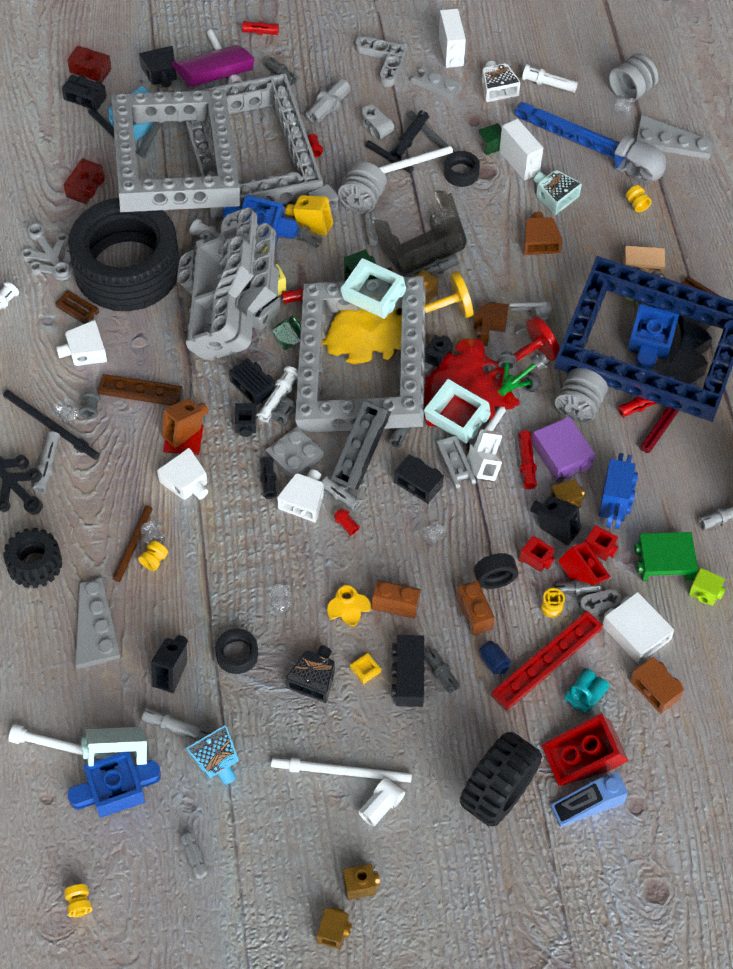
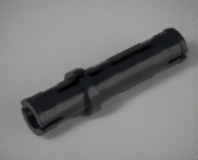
M423 110L418 112L405 133L398 138L399 141L391 151V154L396 157L398 155V158L401 159L404 152L412 146V141L429 119L427 112H423Z

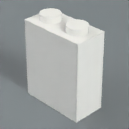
M458 9L440 10L439 41L446 68L464 66L466 39Z
M519 119L503 125L499 152L524 181L534 178L540 172L543 147Z
M638 592L632 597L630 595L625 597L617 608H610L604 614L603 628L637 664H640L668 643L674 633V629Z

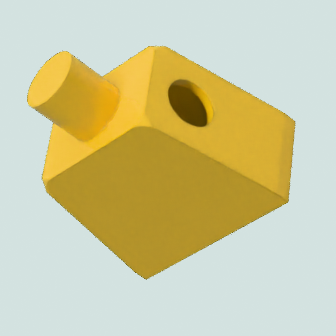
M302 195L298 198L295 205H287L286 214L294 216L296 222L303 226H308L316 234L327 236L334 223L328 197Z

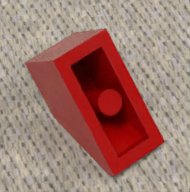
M586 541L571 547L558 560L563 570L573 580L578 579L581 582L596 585L611 577Z

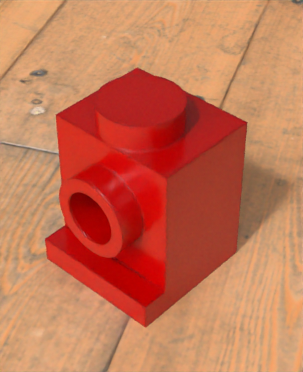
M597 525L594 526L585 540L594 554L604 561H607L609 556L614 558L619 549V546L616 545L618 536Z
M532 536L521 549L519 562H525L539 572H542L544 568L549 570L555 561V558H553L555 549L537 537Z

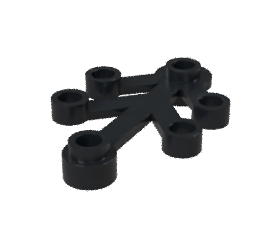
M0 455V477L2 478L1 512H7L10 509V488L22 499L24 509L29 514L36 515L43 508L42 501L36 496H30L18 483L19 481L39 482L42 478L41 472L36 468H32L28 472L8 473L5 469L13 467L26 469L29 466V460L24 455H18L15 459H4ZM24 460V463L19 465L20 461ZM37 473L36 477L32 478V475ZM5 502V506L1 508V504Z

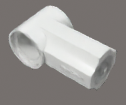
M387 777L378 784L374 790V795L359 810V815L369 825L375 826L390 808L394 809L405 795V792Z

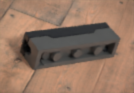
M367 401L363 402L331 480L352 489H359L391 411Z

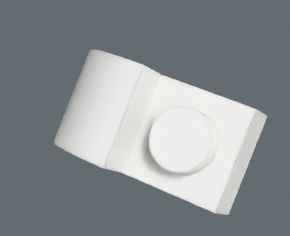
M481 429L476 444L470 445L468 463L476 478L496 480L502 461L496 456L502 438L499 432Z

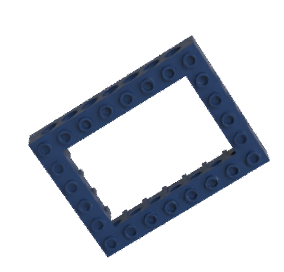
M597 256L558 352L555 369L567 373L576 368L594 371L606 381L608 387L713 422L733 367V300ZM609 291L723 329L703 388L696 387L693 383L687 384L675 380V377L672 376L667 377L655 373V370L652 369L649 371L634 366V363L628 364L616 360L613 356L607 357L595 353V350L592 349L591 351L584 349L606 292Z

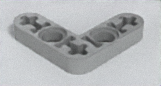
M366 36L357 38L356 51L358 53L386 59L380 72V83L385 87L393 86L397 81L406 58L405 46ZM383 47L385 50L379 51L377 48ZM395 63L397 66L390 67L389 64Z

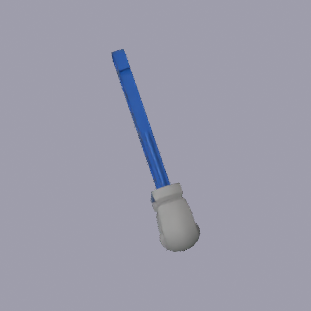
M520 102L514 110L516 116L526 122H532L540 128L615 159L616 170L626 171L628 175L637 180L650 183L658 180L665 171L666 157L664 153L648 143L639 140L635 142L633 138L627 135L621 142H617L549 112L534 108V106L525 102Z

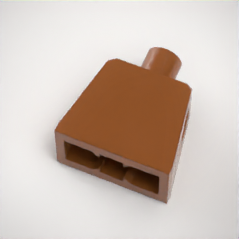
M534 212L532 218L526 220L524 255L561 253L562 237L554 218H544L542 212Z
M185 399L164 409L162 437L174 448L180 446L201 429L202 417L208 414L207 406L204 403L197 405L191 399Z

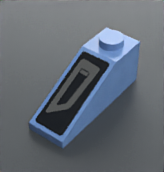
M616 772L591 782L551 804L550 807L559 826L562 827L624 804L628 791L619 773Z

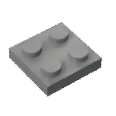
M295 427L265 450L266 456L271 457L273 462L291 479L295 474L302 475L325 457V452L298 427Z

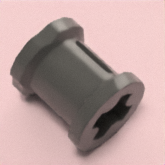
M87 391L82 395L83 405L79 409V414L84 418L94 419L98 416L97 405L101 401V396L95 392Z
M282 398L280 406L271 415L277 423L286 425L290 415L296 412V403L289 398Z

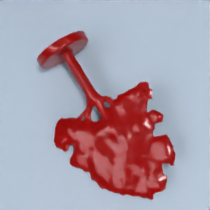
M531 317L526 321V328L532 342L513 354L517 357L516 362L536 349L539 352L542 351L550 361L555 360L560 350L555 336L539 317ZM464 338L459 340L455 350L460 351L461 354L448 353L442 364L438 365L439 368L434 369L425 379L424 409L447 379L489 402L491 412L489 419H492L496 413L493 407H505V410L513 409L520 404L519 399L514 396L512 391L507 392L505 396H501L498 393V390L502 387L504 369L499 367V361H494L484 354V342L480 339ZM485 365H493L496 367L492 371L485 373L482 369ZM454 395L440 414L464 428L478 408ZM426 420L428 426L438 427Z

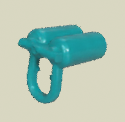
M584 668L567 689L564 700L572 704V708H577L583 714H586L595 707L610 685L605 679L596 677L595 673L590 669Z

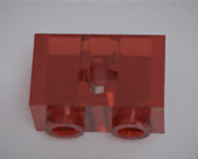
M78 45L67 59L70 73L101 83L112 69L109 55Z
M82 158L64 183L66 197L87 204L90 198L94 197L99 185H102L105 180L102 165Z

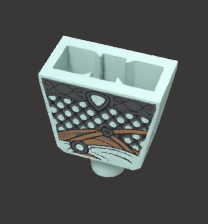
M558 170L553 171L548 176L539 172L534 178V181L538 184L537 198L554 215L580 197L582 184Z

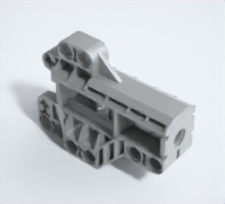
M249 207L230 213L223 219L219 238H216L208 230L202 231L198 235L200 239L196 240L195 250L186 252L179 259L177 282L191 294L186 345L198 357L210 361L216 359V356L221 358L232 354V351L237 353L247 349L252 339L254 313L274 299L278 293L279 268L274 264L276 231L267 223L258 225L257 214ZM269 230L268 234L263 237V234ZM266 246H268L267 249H266V251H265L264 253H261L262 250H263Z

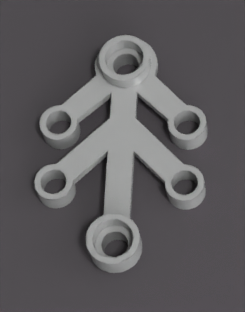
M39 223L29 225V237L38 242L44 253L26 248L21 252L22 259L26 262L36 259L51 262L53 265H42L40 262L34 261L30 264L31 273L34 275H38L41 272L53 274V277L60 281L69 279L72 275L69 246L65 249L66 255L63 261L60 262L58 259L63 246L68 244V235L66 233H59L52 250L44 238L43 226Z

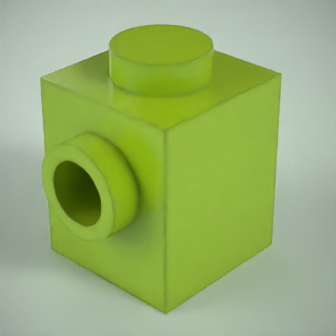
M700 568L689 595L698 599L701 603L714 606L716 599L721 600L726 588L723 587L725 578Z

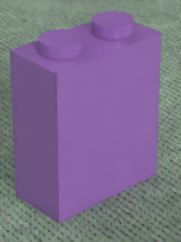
M571 417L533 432L532 445L556 481L568 479L574 473L581 470L586 471L593 466L595 453Z

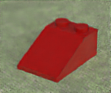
M602 713L541 745L558 786L609 772L629 761L612 722Z

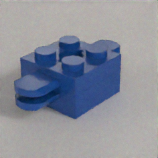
M246 195L242 207H225L223 211L225 218L230 213L248 207L257 214L258 225L267 223L275 229V247L279 236L294 239L299 233L297 222L285 218L286 209L282 203ZM269 230L263 234V237L268 234Z
M639 305L627 349L638 352L636 356L637 367L651 370L655 365L657 357L667 360L679 314L651 305L650 307Z
M619 453L618 460L610 459L598 516L607 518L606 527L609 528L611 527L612 519L616 520L615 529L620 528L621 521L624 522L626 514L631 512L635 496L634 489L638 478V472H634L636 463H631L632 455L628 454L625 462L623 461V453Z
M129 751L95 761L94 766L83 765L88 782L71 787L68 791V800L75 810L95 804L100 818L145 803L142 788L160 781V767L154 760L146 761V764L134 766Z

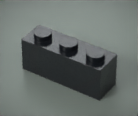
M397 635V643H392V657H396V663H392V677H396V684H392L391 698H396V706L423 707L424 635Z

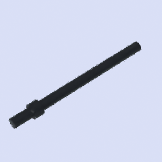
M6 390L3 393L6 399L74 445V449L80 453L87 454L94 460L99 457L100 453L91 448L84 439H78L11 391Z

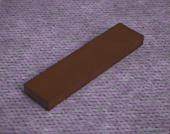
M108 374L102 375L98 387V394L169 406L179 403L183 392V387L178 385Z

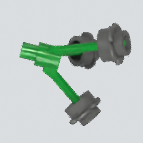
M542 351L540 353L534 352V355L530 357L533 364L515 377L509 375V369L515 367L517 357L512 352H502L501 356L497 357L499 367L504 369L502 387L498 390V393L501 396H505L507 392H511L519 387H523L524 390L530 392L538 390L540 379L536 373L530 371L535 367L540 371L545 367L548 368L547 362H549V359Z

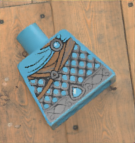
M226 725L185 749L208 778L218 774L224 785L237 779L230 766L238 762L239 759Z

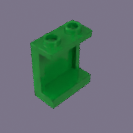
M692 532L641 533L639 535L638 542L634 543L635 555L639 556L637 573L641 574L642 581H647L648 576L685 575L686 581L695 580L698 566Z

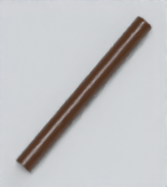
M150 506L144 507L112 579L116 582H121L153 510Z

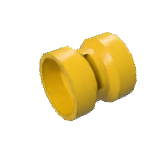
M640 185L630 188L625 196L628 202L632 203V207L636 212L646 210L652 202Z
M150 541L146 552L141 553L138 560L148 570L156 571L160 566V561L168 555V550L159 542Z
M550 588L543 594L541 610L545 616L555 618L561 615L565 602V595L561 590Z
M77 884L64 890L65 899L69 903L67 911L70 917L84 916L93 910L91 901L87 897L89 895L88 885Z

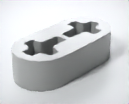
M613 589L588 594L581 600L580 611L582 614L588 611L593 616L605 614L610 608L615 609L620 605L621 595ZM611 598V600H615V603L612 604L610 601H607V599ZM587 603L594 605V608L591 609L589 606H586Z

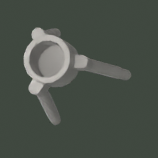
M549 301L509 304L511 307L510 311L532 310L533 316L539 317L544 322H547V317L552 315ZM526 326L516 330L515 334L526 331Z

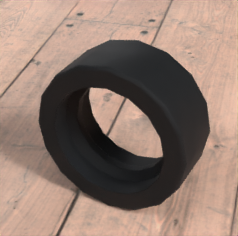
M456 151L446 157L444 177L450 184L458 187H467L477 181L480 162L474 154L467 151ZM457 164H464L473 170L468 173H457L451 167Z
M507 553L489 555L478 561L474 566L476 579L480 586L485 589L501 588L510 584L518 577L515 560L512 555Z
M238 628L231 629L221 634L216 641L217 663L226 672L232 674L245 673L257 663L259 655L257 640L250 632ZM236 641L246 643L250 647V654L247 658L236 662L225 658L223 651L226 645Z

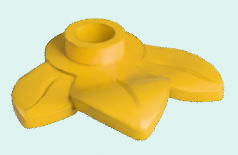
M344 585L337 590L336 598L329 602L327 614L330 620L341 617L345 624L354 627L360 621L361 612L371 610V603L366 596L358 594L352 586ZM345 595H348V596H350L351 598H349V599H344L343 597H344Z

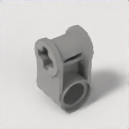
M367 105L363 108L362 115L364 118L362 119V126L374 139L379 141L395 130L392 121L378 110L377 107Z

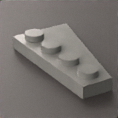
M641 115L636 140L648 143L664 152L704 159L710 158L713 142L707 138Z
M102 578L80 583L76 669L121 658Z

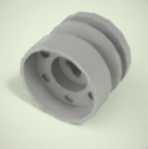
M639 53L633 54L624 63L613 69L609 75V82L613 92L619 99L627 103L635 102L644 93L655 87L659 79L654 63L647 56Z
M363 161L354 163L338 189L340 201L347 208L357 213L371 212L387 185L386 176L374 164Z
M584 368L572 369L567 374L563 387L555 399V406L566 418L571 417L573 421L578 423L591 422L595 419L600 409V404L607 394V383L594 371Z

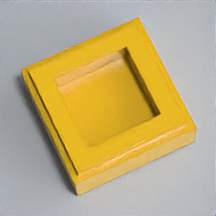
M366 653L350 664V669L362 684H365L381 673V668L369 653Z

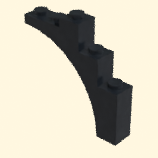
M679 315L680 349L671 363L658 374L667 377L672 376L675 377V380L690 384L705 375L708 362L701 354L709 350L712 337L706 329L712 325Z

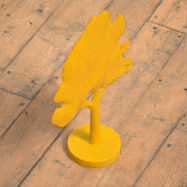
M458 271L450 274V282L454 294L426 304V313L457 302L465 318L474 316L467 287ZM358 309V311L340 310L334 317V321L331 322V327L323 341V345H327V352L335 356L349 354L346 362L351 364L371 361L372 351L383 353V359L389 360L394 355L393 349L401 350L402 315H396L397 309H393L391 313H388L385 319L364 309Z

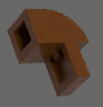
M488 303L477 310L474 329H477V337L484 342V346L488 347L489 331H506L509 304Z

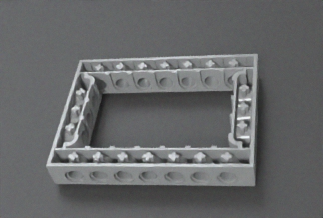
M286 74L200 90H226L229 114L269 106L274 107L295 172L239 184L240 207L243 206L246 195L288 204L297 202L298 198L302 195L309 196L308 193L323 186V181ZM197 120L183 121L199 177L216 176L214 152L211 149L210 136H207L206 122ZM225 207L208 208L211 219L223 217Z
M226 90L112 94L120 212L240 206V186ZM209 116L216 176L138 180L133 121L138 124H144V122L163 123L164 121H204Z
M423 276L403 277L406 291L402 297H399L394 309L402 307L400 397L320 400V391L323 390L321 373L324 372L322 356L325 354L323 349V339H325L324 323H326L325 306H327L330 312H339V310L358 311V309L362 308L343 299L341 287L346 281L304 284L295 417L298 429L303 433L352 430L364 401L391 411L384 429L424 427L426 288ZM370 279L365 281L358 292L380 302L392 284L381 279Z

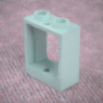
M363 258L341 287V293L345 301L384 319L388 313L393 311L395 303L406 291L403 276ZM370 275L392 284L380 302L358 292Z
M447 379L424 409L426 420L449 434L457 436L459 440L466 444L470 438L473 439L477 435L480 425L485 423L491 414L489 402ZM454 395L478 408L464 428L440 414Z

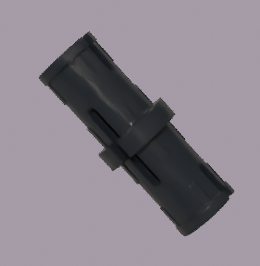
M263 457L260 459V481L263 484V497L273 499L277 496L275 486L277 475L274 472L273 459L271 457Z

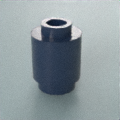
M488 641L479 649L480 658L493 674L501 675L509 670L511 660L499 644Z

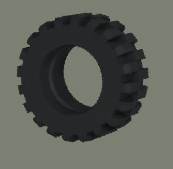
M506 732L501 735L494 745L489 748L478 766L474 769L470 779H468L460 797L462 808L487 826H497L518 802L536 774L542 760L540 750L514 732Z

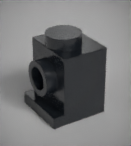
M435 335L429 345L425 347V363L439 368L438 365L442 364L447 354L452 353L453 343L447 336L442 335L439 337Z
M235 403V433H239L243 437L251 436L252 433H256V403Z

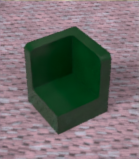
M498 123L479 129V135L485 142L484 153L486 155L500 150L502 128Z

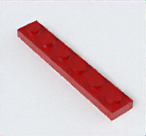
M586 611L491 692V696L508 711L603 629V625Z

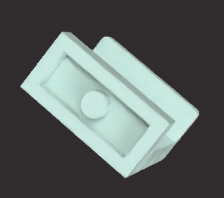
M142 727L86 729V737H81L83 759H87L88 766H94V753L126 751L134 752L137 765L146 764L147 741Z

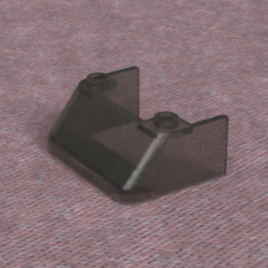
M439 190L434 192L440 210L434 212L430 217L432 230L401 245L397 236L392 235L388 222L377 219L372 220L382 251L400 273H410L433 263L437 258L442 259L465 248L467 239L451 192Z

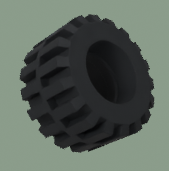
M26 528L23 529L24 532L22 533L16 532L14 538L10 537L8 539L9 544H5V552H3L4 561L11 579L15 580L18 585L23 583L25 588H29L30 585L33 588H38L40 584L46 586L47 581L52 582L55 580L54 575L58 576L60 573L59 568H62V556L54 536L51 533L47 534V531L44 529L38 531V528H33L30 531ZM30 554H43L42 558L36 562H23L24 558Z

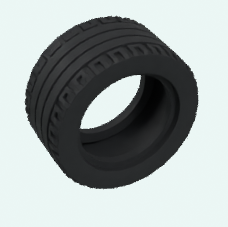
M113 198L93 205L84 211L73 224L69 233L68 246L76 283L83 295L94 304L114 311L140 310L159 302L176 285L180 259L177 235L172 220L163 210L120 212L119 198ZM121 242H139L154 250L144 261L128 267H112L97 260L102 251L111 245Z

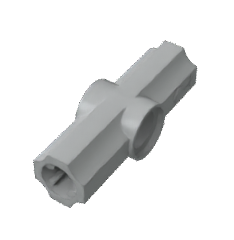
M341 78L327 91L322 90L316 102L306 111V117L312 124H316L329 112L334 113L338 109L340 101L351 91V86L346 80Z

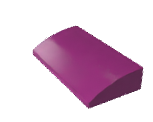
M233 45L174 61L172 66L189 87L253 70L254 57L241 46Z

